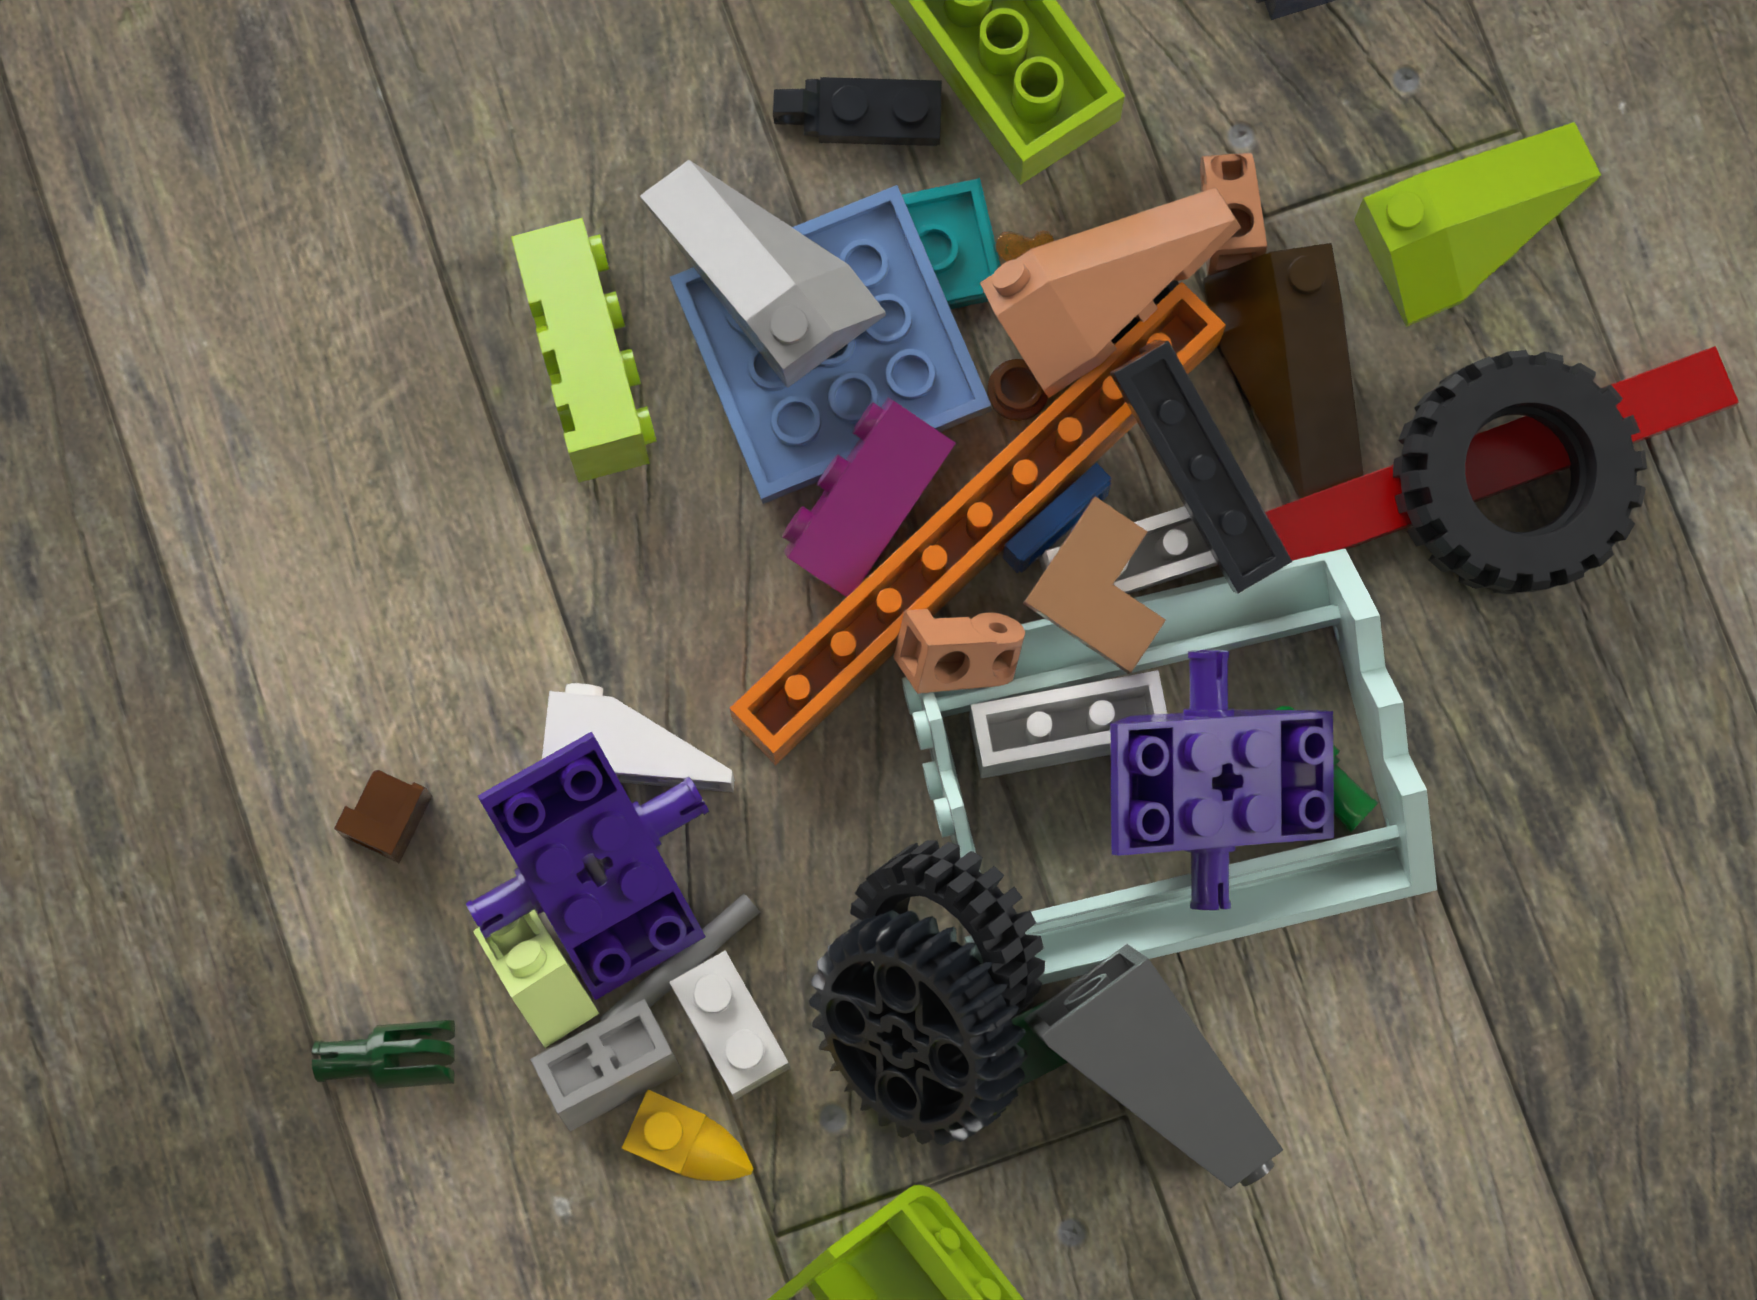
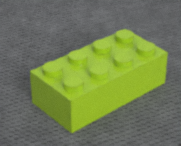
M889 0L1020 185L1120 121L1125 95L1056 0Z

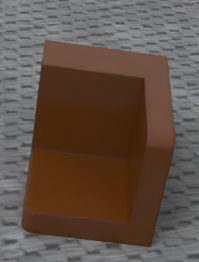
M375 770L371 774L355 809L353 810L345 806L334 829L343 838L400 863L432 795L422 785L415 782L410 785L380 770Z

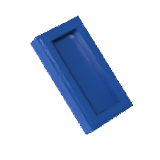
M1096 462L1004 545L1003 559L1016 573L1025 571L1075 526L1095 496L1102 501L1108 496L1111 477Z

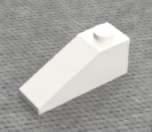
M571 683L566 684L565 692L549 691L542 759L592 731L616 776L622 783L674 787L689 776L697 789L734 792L735 780L731 769L614 697L603 696L602 687Z

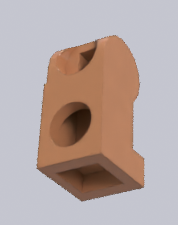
M1252 153L1202 156L1200 163L1201 192L1217 188L1241 226L1206 261L1207 275H1213L1266 254L1267 241Z
M928 609L904 610L893 658L917 694L1001 686L1008 684L1014 678L1025 630L1017 620L999 613H982L976 615L973 619L969 617L934 619Z

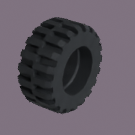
M1526 350L1507 351L1499 356H1488L1447 376L1439 382L1440 385L1434 390L1426 393L1414 407L1417 413L1412 421L1404 424L1398 439L1404 446L1402 455L1394 459L1393 478L1401 479L1402 493L1396 495L1395 500L1399 514L1407 511L1413 525L1412 528L1407 530L1416 547L1420 545L1427 547L1432 553L1428 561L1441 572L1452 571L1459 575L1458 582L1475 589L1482 587L1493 589V593L1515 594L1536 592L1566 585L1583 578L1586 571L1602 566L1614 555L1612 547L1616 542L1627 539L1635 525L1632 519L1629 518L1631 510L1641 507L1644 500L1646 488L1636 484L1637 472L1647 469L1645 450H1634L1631 435L1639 433L1640 429L1634 415L1623 418L1616 405L1623 398L1612 385L1600 388L1594 383L1593 380L1596 372L1582 363L1568 366L1563 364V355L1546 351L1538 355H1528ZM1525 415L1541 422L1559 438L1571 462V483L1566 504L1555 520L1538 530L1513 532L1496 526L1482 514L1470 495L1465 475L1466 455L1470 442L1484 425L1498 417Z

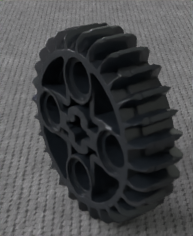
M890 910L879 916L873 915L868 919L866 918L836 938L828 946V951L817 961L819 971L811 979V985L817 992L810 998L809 1004L821 1013L812 1022V1027L824 1032L826 1038L821 1042L819 1050L831 1053L835 1062L832 1064L830 1071H840L848 1082L844 1092L854 1090L862 1098L861 1111L871 1108L877 1111L878 1122L881 1127L895 1122L898 1136L904 1138L914 1133L917 1142L922 1145L931 1140H935L941 1146L954 1140L961 1142L973 1136L979 1130L986 1128L999 1118L1001 1113L1007 1109L1006 1107L1018 1096L1017 1087L1025 1078V1073L1019 1066L1028 1057L1027 1051L1017 1045L1023 1039L1026 1033L1025 1029L1014 1025L1011 1020L1019 1008L1016 1005L1006 1004L1002 996L1007 983L996 984L988 973L993 962L981 964L973 956L974 942L961 946L957 942L956 928L950 927L939 932L937 919L933 916L919 921L917 913L912 910L900 915Z

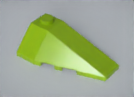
M1572 122L1419 173L1363 198L1354 221L1405 326L1408 327L1461 304L1493 272L1508 262L1525 243L1545 225L1551 223L1600 178L1601 173L1576 123Z

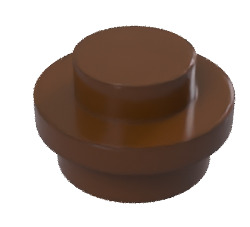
M1012 359L1003 362L995 368L988 381L987 394L992 408L999 415L1009 420L1022 421L1036 416L1044 408L1048 396L1041 388L1024 359Z

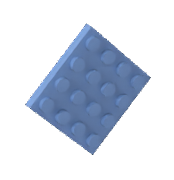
M897 185L792 227L847 263L885 310L886 316L788 388L694 267L670 276L675 293L763 504L818 482L827 466L837 454L846 459L860 439L852 434L853 429L872 402L881 407L887 397H889L939 432L992 411L989 398Z

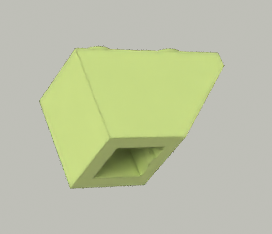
M535 910L494 932L487 939L481 933L480 927L473 931L509 995L545 1048L600 1014Z

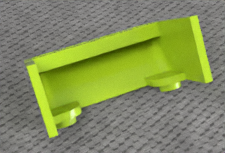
M924 1185L909 1187L827 1248L767 1299L790 1300L804 1288L808 1287L815 1300H1024L945 1199L935 1190Z

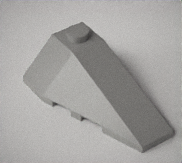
M690 160L640 195L642 202L787 388L886 316L885 310L847 263Z

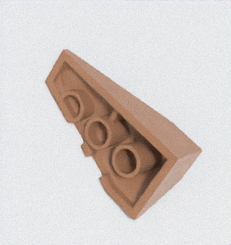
M1213 188L1032 248L1017 259L1002 264L994 274L980 282V285L996 317L1041 388L1050 398L1102 364L1117 349L1111 340L1134 318L1144 323L1158 309L1153 301L1154 298L1173 280L1189 279L1241 226L1218 189Z

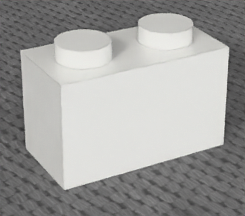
M726 950L669 982L735 1100L790 1069L787 1058Z

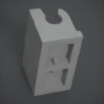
M645 999L530 1059L557 1114L570 1132L645 1093L647 1089L650 1090L683 1072Z

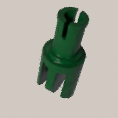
M453 1020L376 1025L373 1032L368 1035V1039L331 1042L315 1041L312 1047V1054L320 1055L321 1059H312L314 1078L317 1082H326V1080L370 1077L372 1082L376 1083L380 1089L454 1084V1070L445 1066L451 1065L455 1061V1047L445 1041L455 1037V1022Z

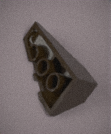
M1332 243L1271 251L1205 277L1203 279V287L1207 307L1226 324L1217 348L1222 358H1226L1241 386L1240 391L1249 407L1252 406L1270 439V446L1299 499L1363 476L1343 303Z

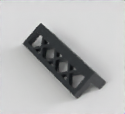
M1154 340L1139 349L1141 353L1139 356L1111 371L1110 375L1233 592L1239 594L1288 565L1292 560L1170 342Z

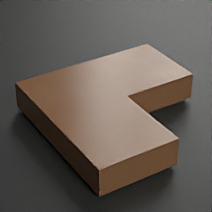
M1095 496L1023 604L1127 674H1130L1166 621V619L1113 585L1148 531Z

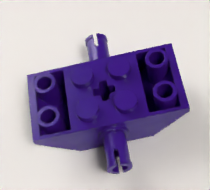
M1192 650L1188 651L1190 708L1183 709L1184 713L1128 716L1110 723L1112 855L1118 856L1183 850L1191 852L1190 909L1219 910L1220 907V909L1226 910L1231 908V901L1229 900V852L1235 851V846L1334 838L1333 711L1234 710V708H1228L1229 651L1200 650L1199 652Z
M591 731L478 795L481 804L518 866L514 870L515 877L475 900L465 903L485 939L533 910H536L538 914L544 912L592 996L597 1000L706 937L657 847L662 845L659 840L660 838L700 815L709 813L705 802L702 800L703 798L689 776L683 782L642 805H639L637 800L631 803Z

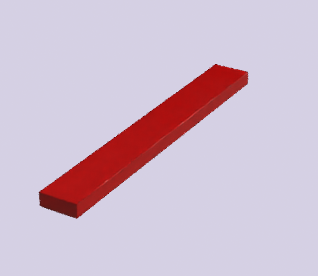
M1716 346L1611 384L1623 398L1616 405L1623 418L1634 415L1640 429L1639 433L1631 435L1633 444L1730 409L1739 403ZM1524 416L1474 435L1466 455V482L1475 503L1570 468L1571 462L1565 447L1548 427L1533 418ZM1393 465L1265 512L1292 561L1344 548L1348 550L1413 526L1407 511L1400 514L1398 512L1395 496L1402 493L1401 479L1393 478Z

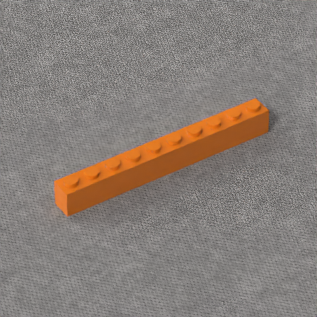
M1183 282L1179 283L1156 305L1158 309L1144 323L1139 321L1115 344L1117 349L1102 364L1074 382L729 708L732 721L775 766L895 653L904 610L928 609L931 615L934 616L1004 549V545L1071 486L1137 423L1110 375L1111 371L1141 354L1139 349L1154 340L1170 342L1186 373L1189 374L1219 346L1226 324Z

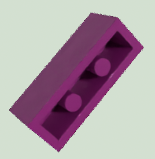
M887 397L881 407L872 402L866 409L852 434L860 439L846 459L839 454L833 458L817 483V486L825 491L811 511L804 506L797 511L782 535V538L789 542L783 551L787 558L845 597H848L861 584L956 444L889 397Z

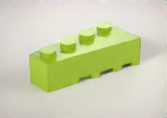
M582 217L511 236L528 303L536 324V333L552 383L551 389L564 431L566 446L578 482L650 464L645 445L655 443L657 440L648 407L635 409L630 387L640 385L641 382L632 349L619 351L614 333L615 329L625 327L616 291L604 294L598 273L610 269L600 234L588 237Z

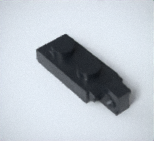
M820 77V80L807 79L805 80V89H774V124L804 125V136L819 137V143L940 145L942 80Z

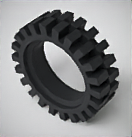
M927 840L920 846L918 843L908 846L865 878L866 881L860 884L855 892V895L859 898L851 903L850 914L858 919L850 925V929L866 918L868 919L873 915L879 916L890 910L897 912L899 915L908 912L910 897H926L943 906L959 920L975 942L983 963L993 962L988 973L996 984L1007 983L1002 996L1006 1004L1016 1005L1019 1008L1011 1020L1034 1001L1032 998L1039 993L1042 982L1037 978L1045 972V960L1034 956L1043 950L1044 947L1041 936L1026 935L1025 932L1036 924V921L1030 910L1019 914L1016 913L1013 905L1023 897L1015 887L1005 894L1001 892L997 885L1004 875L995 866L984 874L979 872L983 857L970 851L960 859V845L947 842L939 848L937 840Z

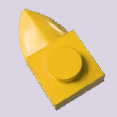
M648 1089L622 1146V1149L679 1175L697 1180H734L751 1175L754 1169L740 1143L723 1126L701 1112Z

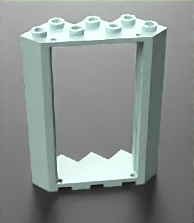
M1345 548L1293 560L1288 565L1239 594L1232 591L1225 577H1220L1134 598L1166 619V621L1131 673L1188 660V651L1192 650L1199 652L1200 650H1231L1333 626L1386 827L1229 864V900L1231 901V908L1226 910L1220 909V907L1219 910L1190 909L1191 874L1031 911L1036 924L1028 929L1025 934L1037 935L1042 938L1044 949L1034 956L1045 960V972L1037 978L1042 982V985L1085 975L1126 944L1136 949L1148 959L1437 890L1427 789L1409 755L1403 701L1385 667L1380 615ZM1047 619L1021 624L1024 627L1025 636L1014 678L1008 684L995 687L917 694L907 677L901 678L908 711L913 717L920 750H930L932 761L923 763L922 767L930 800L934 802L942 837L951 836L952 843L960 845V859L970 851L975 853L976 851L943 717L968 712L973 704L1076 686L1127 674ZM971 936L964 937L965 944L974 942ZM975 944L973 956L983 964L981 954Z

